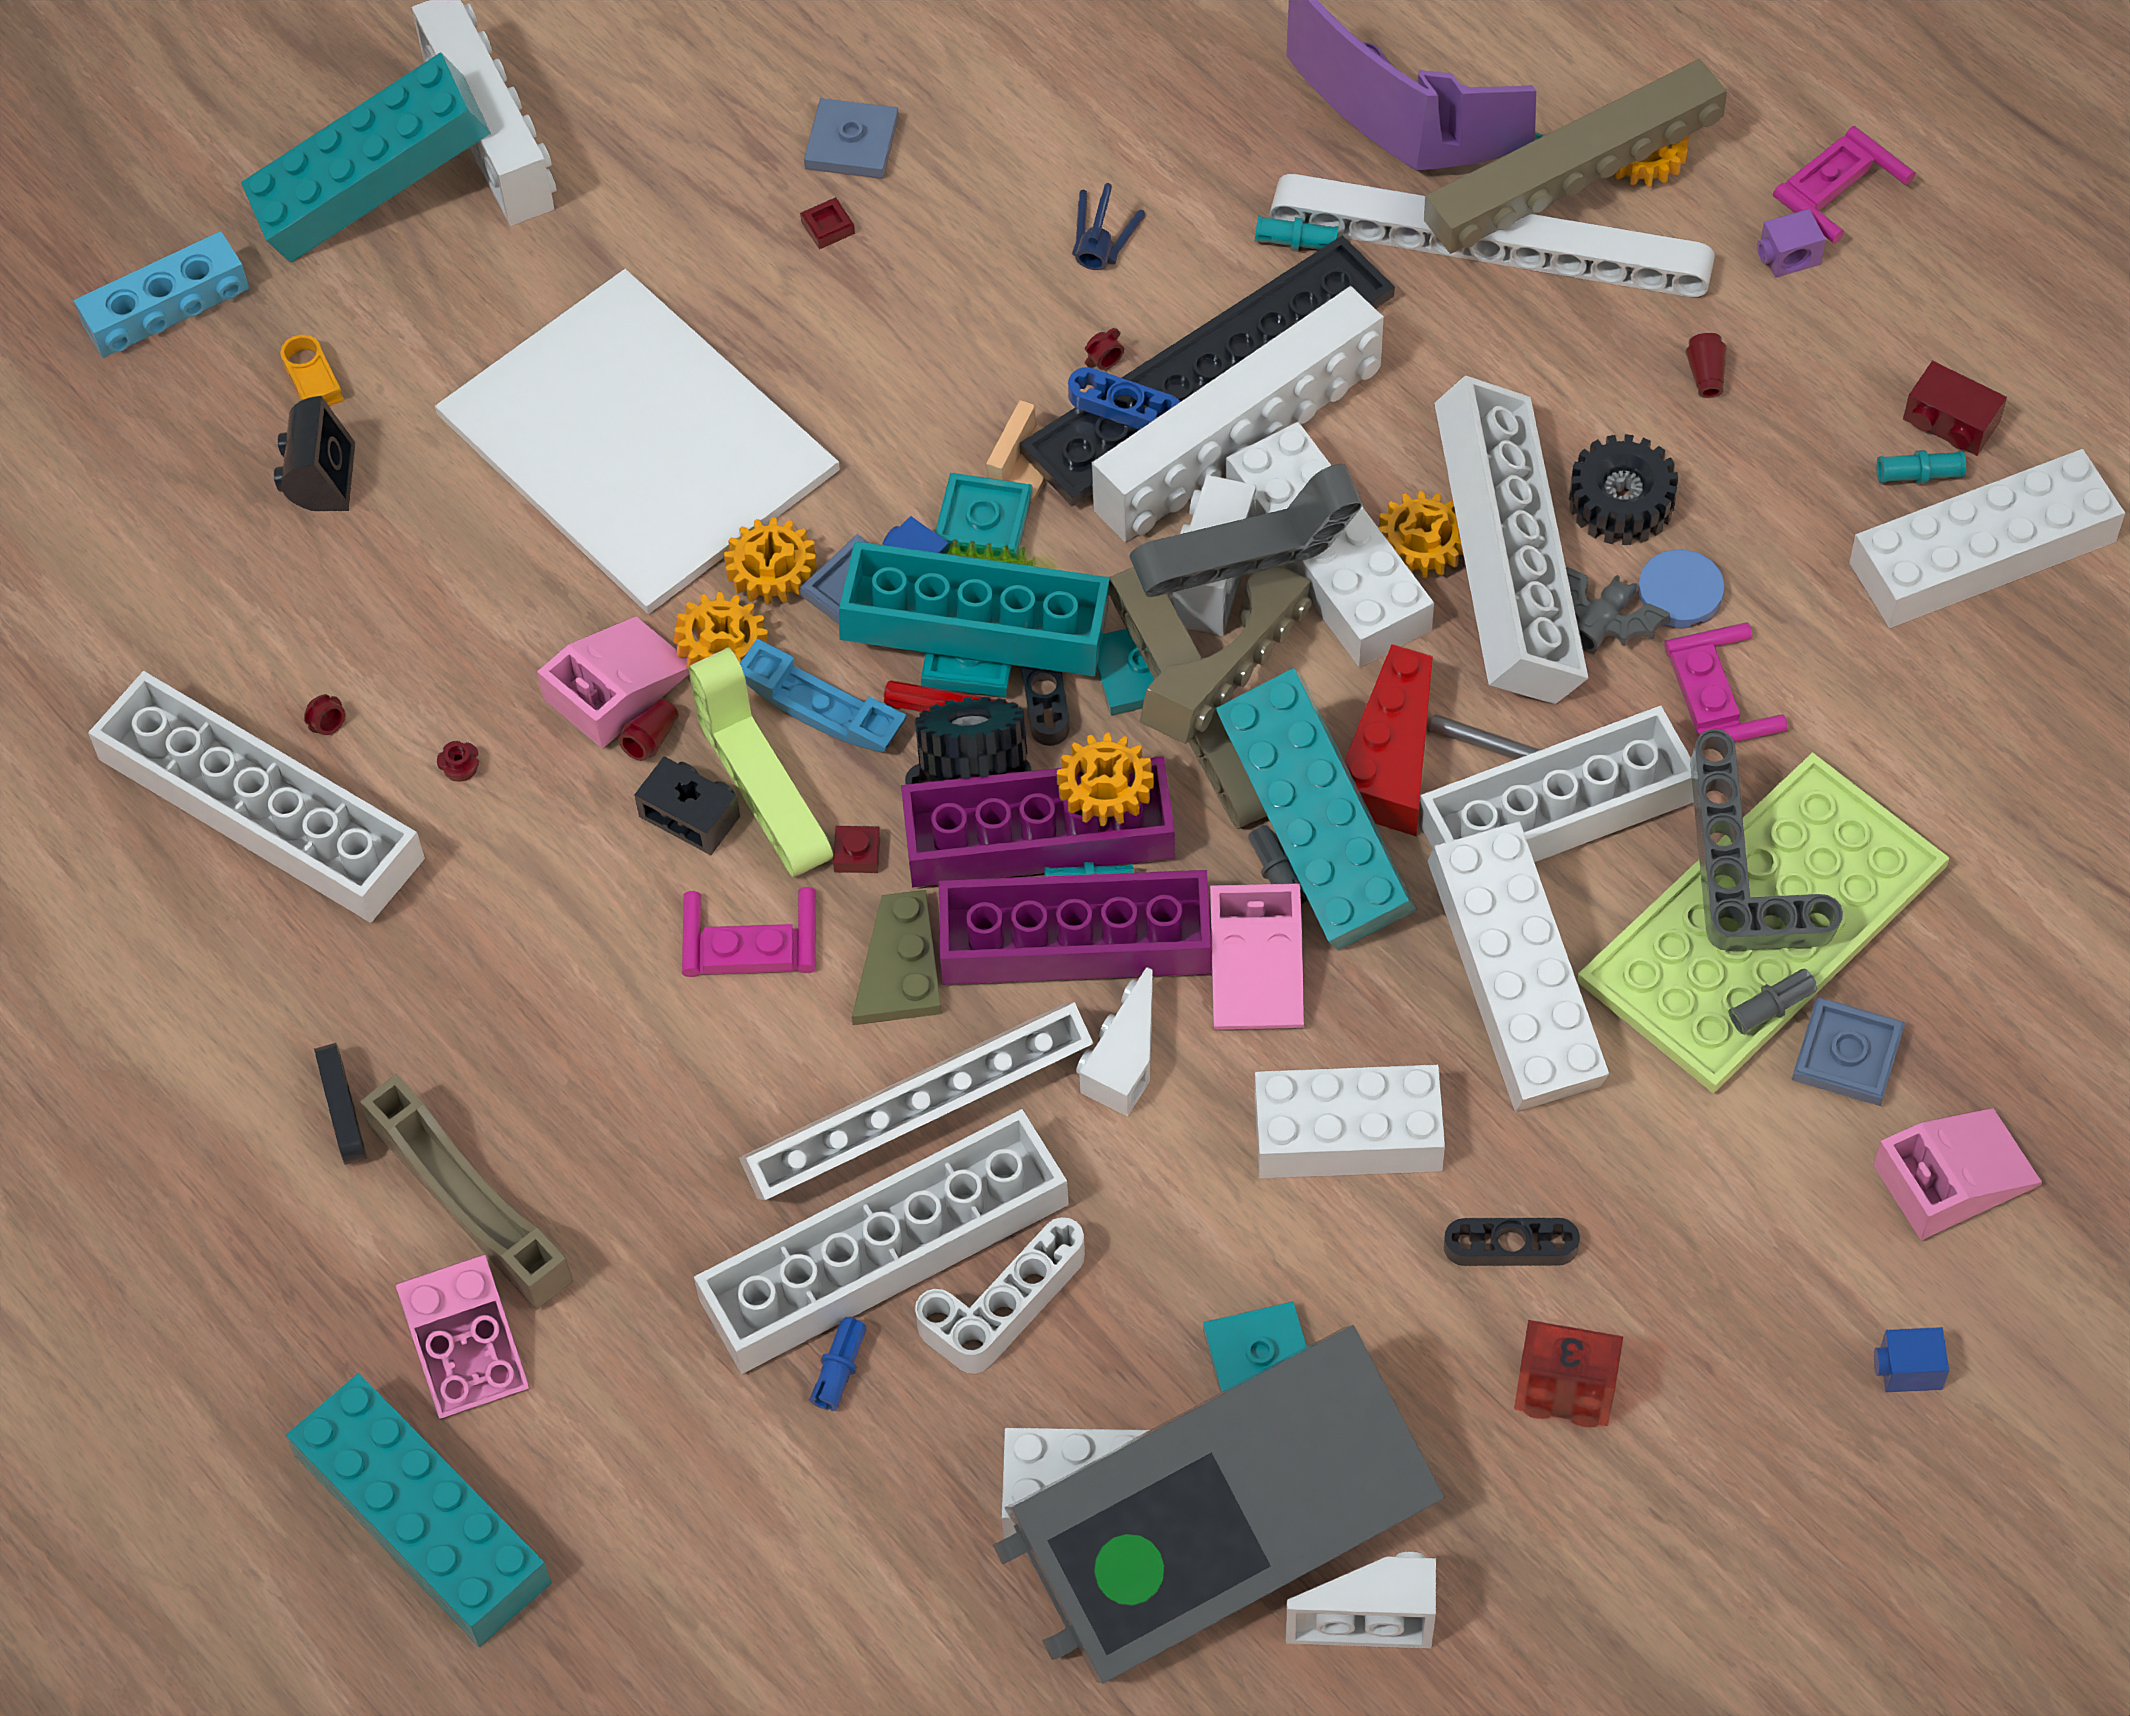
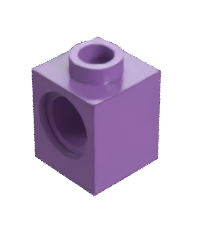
M1810 209L1765 221L1761 240L1757 242V250L1761 261L1764 264L1768 263L1775 278L1821 265L1826 239Z

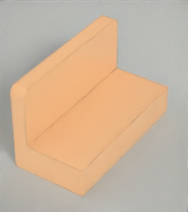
M1019 400L986 463L987 478L1032 484L1033 494L1031 502H1034L1046 479L1020 453V443L1044 427L1036 425L1035 405Z

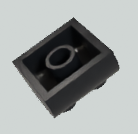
M322 396L304 399L291 408L287 432L278 435V448L284 457L283 466L276 467L274 470L275 485L278 491L283 492L292 503L311 511H349L355 441Z

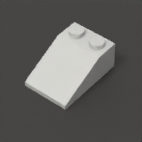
M1402 1552L1397 1554L1396 1557H1384L1288 1599L1286 1644L1431 1649L1436 1615V1558H1425L1423 1554L1417 1552Z

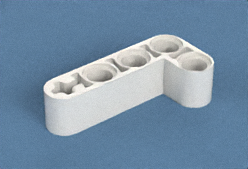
M1061 1217L1053 1219L970 1308L943 1289H932L924 1292L916 1301L915 1306L919 1336L925 1343L960 1370L971 1374L985 1371L1081 1268L1085 1258L1082 1227L1070 1218ZM1031 1274H1038L1044 1277L1042 1281L1035 1284L1023 1281L1026 1276ZM1000 1307H1009L1014 1310L1012 1314L1005 1317L993 1314V1311ZM934 1313H944L948 1316L944 1321L938 1323L927 1320V1317ZM970 1340H978L983 1343V1346L976 1350H967L962 1347L965 1342Z

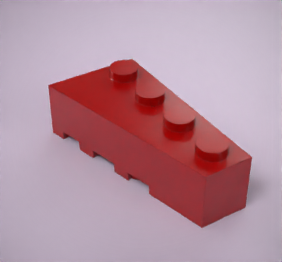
M1391 644L1344 762L1375 824L1417 836L1433 656Z

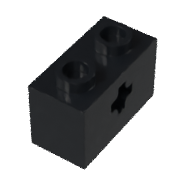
M665 756L634 794L640 818L709 855L713 854L740 818L737 795L732 788L721 781L712 782L704 778L688 763H676Z

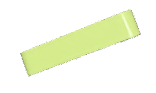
M728 647L688 666L700 726L789 874L794 878L833 859V852L827 837L751 715L746 679L733 651Z

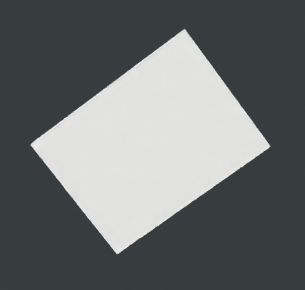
M626 269L622 270L435 405L437 415L648 615L723 559L724 552L730 551L728 540L730 538L740 539L739 528L741 526L751 531L755 529L754 520L759 519L763 526L768 525L772 517L777 518L840 470L837 459Z

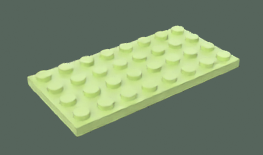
M1813 752L1743 817L1750 897L1825 894L1835 898L1841 905L1843 917L1832 941L1818 947L1735 951L1716 948L1708 940L1706 933L1700 862L1698 860L1578 973L1577 983L1713 1094L1947 867L1949 862L1947 855ZM1724 835L1716 844L1727 846L1732 843L1730 838ZM1719 875L1714 878L1718 886L1730 889L1736 886L1733 879L1729 876ZM1819 913L1809 915L1810 921L1817 927L1824 928L1830 926L1826 916ZM1769 915L1763 918L1766 925L1772 929L1779 930L1785 928L1784 922L1777 916ZM1725 917L1718 920L1719 925L1726 931L1735 932L1740 929L1739 924L1732 918ZM1801 969H1807L1816 980V992L1785 1009V1015L1781 1018L1773 1016L1749 1030L1745 1035L1741 1034L1732 1023L1728 1013L1729 1009L1735 1008L1761 993L1762 986L1766 984L1773 986Z

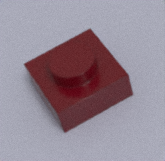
M836 826L833 856L834 872L878 873L880 827Z

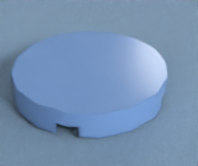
M1684 549L1670 550L1651 558L1644 566L1638 584V596L1644 605L1652 604L1670 613V623L1665 626L1680 629L1689 628L1694 623L1702 621L1703 624L1709 621L1716 614L1721 606L1725 585L1721 571L1712 560L1694 551Z

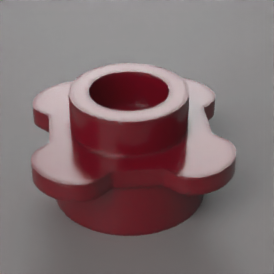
M1112 328L1107 333L1099 332L1088 341L1085 346V351L1088 353V358L1085 361L1087 367L1094 368L1097 366L1100 370H1106L1119 362L1124 354V347L1118 341L1121 333L1117 328Z

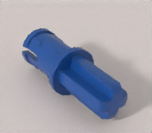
M846 1317L840 1322L829 1353L823 1354L820 1360L823 1364L821 1373L809 1398V1401L815 1406L824 1410L837 1411L849 1376L855 1374L857 1369L854 1361L866 1332V1325L863 1322L851 1317Z

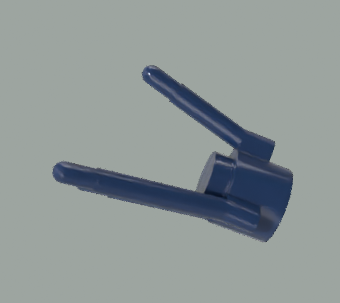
M1110 183L1104 185L1093 227L1089 228L1087 232H1085L1087 191L1083 189L1079 192L1076 242L1072 255L1075 256L1076 261L1081 266L1091 270L1104 269L1107 263L1114 265L1120 250L1145 216L1144 210H1139L1113 244L1111 234L1102 228L1112 190Z

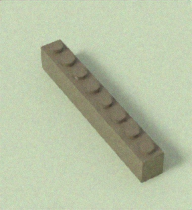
M1699 58L1425 195L1424 222L1450 254L1464 247H1472L1480 239L1498 230H1505L1511 227L1517 220L1533 212L1539 213L1545 210L1551 203L1567 195H1575L1585 186L1601 178L1611 177L1619 169L1635 161H1642L1648 158L1654 151L1668 144L1680 142L1688 134L1702 127L1714 125L1720 118L1724 117L1727 90Z

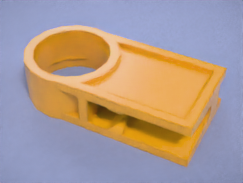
M303 334L287 339L281 347V359L300 400L322 396L329 406L344 401L340 392L341 388L317 339ZM311 350L316 353L314 358L307 363L294 364L289 361L290 357L298 351Z

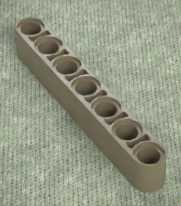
M1134 567L1110 576V598L1154 680L1167 666L1186 664L1202 659L1167 594L1147 597ZM1215 711L1205 731L1201 732L1198 730L1188 743L1231 822L1239 829L1266 817L1267 814L1217 711Z

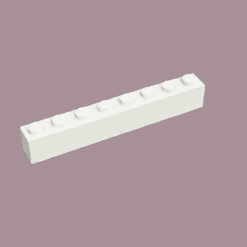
M1075 1002L1063 1003L738 1158L757 1199L767 1200L1094 1043Z

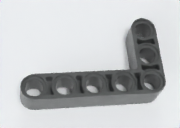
M1336 464L1316 473L1287 509L1153 540L1134 549L1129 557L1147 597L1160 596L1313 558L1326 551L1360 511L1363 503L1346 465Z
M1706 730L1696 740L1691 755L1690 767L1708 940L1716 948L1726 951L1818 947L1826 945L1834 938L1843 917L1841 905L1835 898L1825 894L1750 897L1735 743L1732 737L1723 730ZM1714 749L1720 752L1723 759L1717 762L1710 761L1705 758L1702 751ZM1719 791L1725 795L1727 802L1722 804L1714 803L1709 800L1706 793ZM1723 833L1730 838L1732 844L1719 846L1711 840L1710 835ZM1719 875L1729 876L1733 879L1736 886L1730 889L1718 886L1714 878ZM1819 913L1826 916L1830 926L1824 928L1817 927L1810 921L1809 915ZM1769 915L1777 916L1784 922L1785 928L1779 930L1772 929L1766 925L1763 918ZM1725 917L1732 918L1739 924L1740 929L1735 932L1726 931L1719 925L1718 920Z

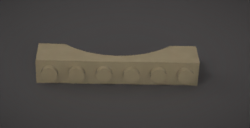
M1282 566L1254 572L1247 580L1239 613L1244 629L1239 637L1226 648L1207 658L1186 664L1167 666L1146 689L1139 722L1184 744L1198 730L1201 732L1205 731L1212 719L1213 713L1216 711L1215 708L1230 701L1233 691L1238 686L1244 687L1247 684L1257 664L1264 665L1275 644L1277 642L1280 644L1284 643L1293 624L1296 621L1301 623L1306 618L1312 600L1308 598L1311 580Z
M397 1074L360 1101L371 1129L536 1310L573 1282L567 1260L537 1226L517 1213L481 1177L450 1140L425 1104Z

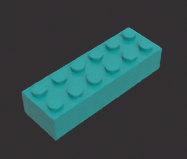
M440 52L243 180L241 184L266 241L291 263L485 138L491 132L464 75Z
M855 541L839 606V637L843 641L1095 676L1108 612L1110 577Z
M1292 668L1215 708L1328 942L1337 950H1340L1417 911L1411 895L1311 692L1297 670Z
M357 1373L286 1434L295 1457L478 1647H481L552 1584L545 1562L360 1373Z

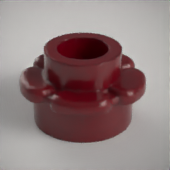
M323 694L309 702L304 714V722L308 725L309 730L314 733L331 735L341 728L346 714L339 698Z
M452 741L447 743L443 747V752L438 754L437 766L440 770L444 771V774L450 780L457 782L466 781L477 771L479 765L477 756L479 752L469 742ZM458 756L462 757L461 760H454Z

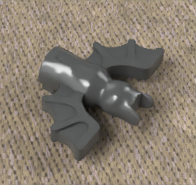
M1566 567L1583 650L1594 655L1605 636L1616 637L1622 646H1626L1629 640L1639 636L1653 639L1655 631L1660 626L1670 623V613L1652 604H1645L1631 614L1619 615V611L1627 606L1629 599L1635 593L1638 587L1637 583L1627 585L1620 582V576L1616 575L1611 583L1603 589L1601 598L1590 602L1586 598L1589 587L1587 575Z

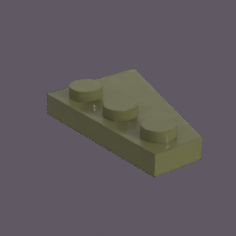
M926 890L882 895L852 1013L853 1025L942 1014Z

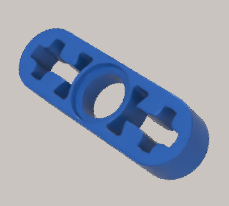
M1084 367L1077 369L1068 379V398L1073 406L1139 430L1154 421L1157 416H1161L1164 411L1167 412L1180 403V400L1173 395L1094 368ZM1087 385L1094 387V389L1089 388L1086 393L1080 391V389H1085ZM1107 391V399L1102 400V397H1105ZM1120 396H1131L1137 403L1131 408L1123 409L1116 406L1114 401ZM1144 404H1149V408L1146 407L1145 414H1143Z

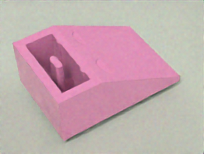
M635 616L567 645L537 671L543 699L603 749L622 733L621 730L625 724L654 705L688 676L689 670L686 668L687 658L678 657L676 654L677 650Z
M1300 884L1210 886L1214 1030L1304 1028Z
M1994 1108L1921 1122L1881 1140L1873 1165L1920 1240H1924L2042 1184V1181Z
M485 1254L395 1284L439 1419L529 1389Z

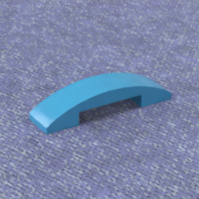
M756 639L740 662L746 679V685L799 721L844 742L874 751L885 752L907 720V715L870 696L863 702L795 667L794 657L759 639Z

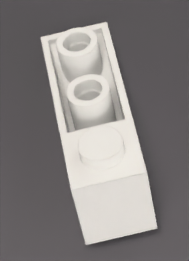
M1147 967L1138 981L1132 979L1129 982L1121 999L1123 1005L1116 1016L1110 1014L1106 1018L1099 1033L1100 1041L1093 1051L1087 1049L1084 1052L1076 1070L1080 1077L1081 1094L1127 1117L1150 1082L1152 969Z

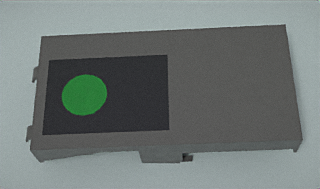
M1350 1325L1341 1328L1143 1433L1114 1451L1033 1494L1004 1507L1015 1524L1016 1533L993 1544V1547L1002 1564L1026 1552L1029 1555L1066 1627L1059 1633L1042 1640L1051 1659L1055 1660L1079 1647L1096 1682L1104 1684L1444 1499V1496L1355 1326Z

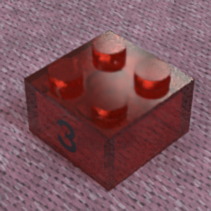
M1528 1320L1514 1410L1523 1411L1527 1416L1536 1419H1548L1551 1416L1570 1419L1572 1423L1581 1427L1608 1426L1623 1336Z

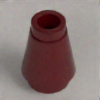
M1716 333L1697 334L1689 339V347H1687L1685 353L1696 387L1698 388L1699 396L1714 398L1723 393L1727 346L1722 342V337Z
M661 699L625 724L619 737V744L623 751L638 761H644L647 757H654L674 722L679 717L677 709L669 701Z

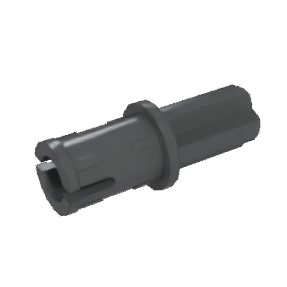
M1262 825L1251 831L1248 839L1263 865L1261 870L1263 878L1269 879L1271 884H1300L1287 855L1284 854L1269 826ZM1300 884V898L1302 905L1308 900V898Z
M1801 969L1773 986L1766 984L1761 987V993L1737 1007L1729 1009L1730 1019L1736 1029L1745 1035L1749 1030L1773 1016L1781 1018L1785 1015V1009L1815 993L1817 990L1816 980L1807 969Z

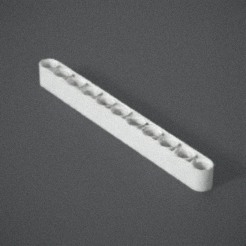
M1287 174L1279 178L1270 210V218L1294 221L1295 217L1303 218V223L1332 227L1339 226L1337 237L1343 235L1346 239L1686 297H1699L1707 292L1715 258L1714 251L1706 244L1535 214H1529L1517 220L1511 227L1505 230H1498L1480 239L1472 247H1464L1450 254L1424 222L1425 196L1298 174Z

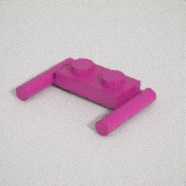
M1852 126L1844 137L1838 139L1787 180L1785 184L1781 183L1773 192V197L1794 213L1810 209L1824 237L1835 244L1842 238L1844 230L1819 211L1866 174L1873 162H1876L1904 185L1912 182L1916 172L1856 126Z
M1748 622L1664 641L1666 655L1671 660V665L1698 737L1706 730L1719 729L1728 733L1735 743L1787 731V721L1784 714L1740 723L1739 721L1740 713L1715 647L1752 639V631Z
M803 887L798 890V929H793L792 924L704 927L703 933H700L701 894L696 891L684 893L682 974L686 977H696L699 974L794 972V970H798L801 973L814 972L816 961V890L811 887Z

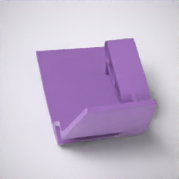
M1289 0L1286 56L1316 92L1343 118L1406 165L1415 170L1470 165L1505 156L1535 141L1536 90L1532 85L1472 88L1460 84L1453 74L1424 70L1419 71L1417 83L1393 67L1376 45L1369 42H1361L1351 34L1318 0Z

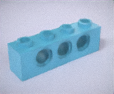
M220 231L73 301L82 326L101 357L104 358L115 352L122 351L153 334H158L178 322L194 317L216 304L236 297L238 294L248 290L249 285L242 263Z

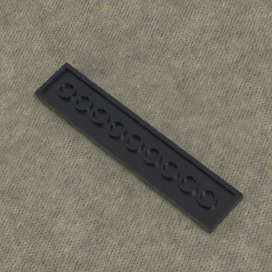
M1342 235L1121 378L1173 395L1181 402L1348 287L1354 288L1376 309L1394 297L1395 286ZM1107 391L1105 397H1102V400L1107 399ZM1120 396L1115 399L1114 403L1120 408L1128 409L1135 406L1137 401L1131 396ZM1144 404L1143 414H1145V408H1149V404ZM1075 407L1020 443V453L1072 507L1093 493L1092 462L1135 434L1139 429Z

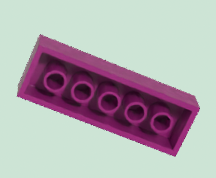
M1164 756L1150 758L1154 785L1150 789L1149 803L1139 802V814L1137 816L1130 814L1128 811L1124 812V823L1119 824L1114 816L1108 817L1105 826H1101L1099 817L1094 815L1087 823L1083 822L1081 809L1072 814L1068 811V800H1060V785H1057V770L1061 768L901 785L912 888L939 885V881L991 879L1044 873V867H1084V862H1093L1094 866H1113L1175 859V830ZM1081 771L1076 778L1077 785L1081 784V777L1083 776ZM1133 773L1129 775L1128 786L1130 788L1135 780Z
M1207 870L939 881L940 962L943 985L1141 977L1146 967L1152 969L1153 976L1211 974Z

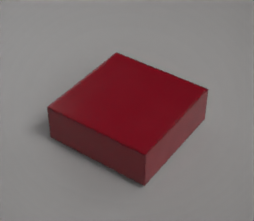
M836 197L800 213L802 224L819 250L855 234L853 222Z

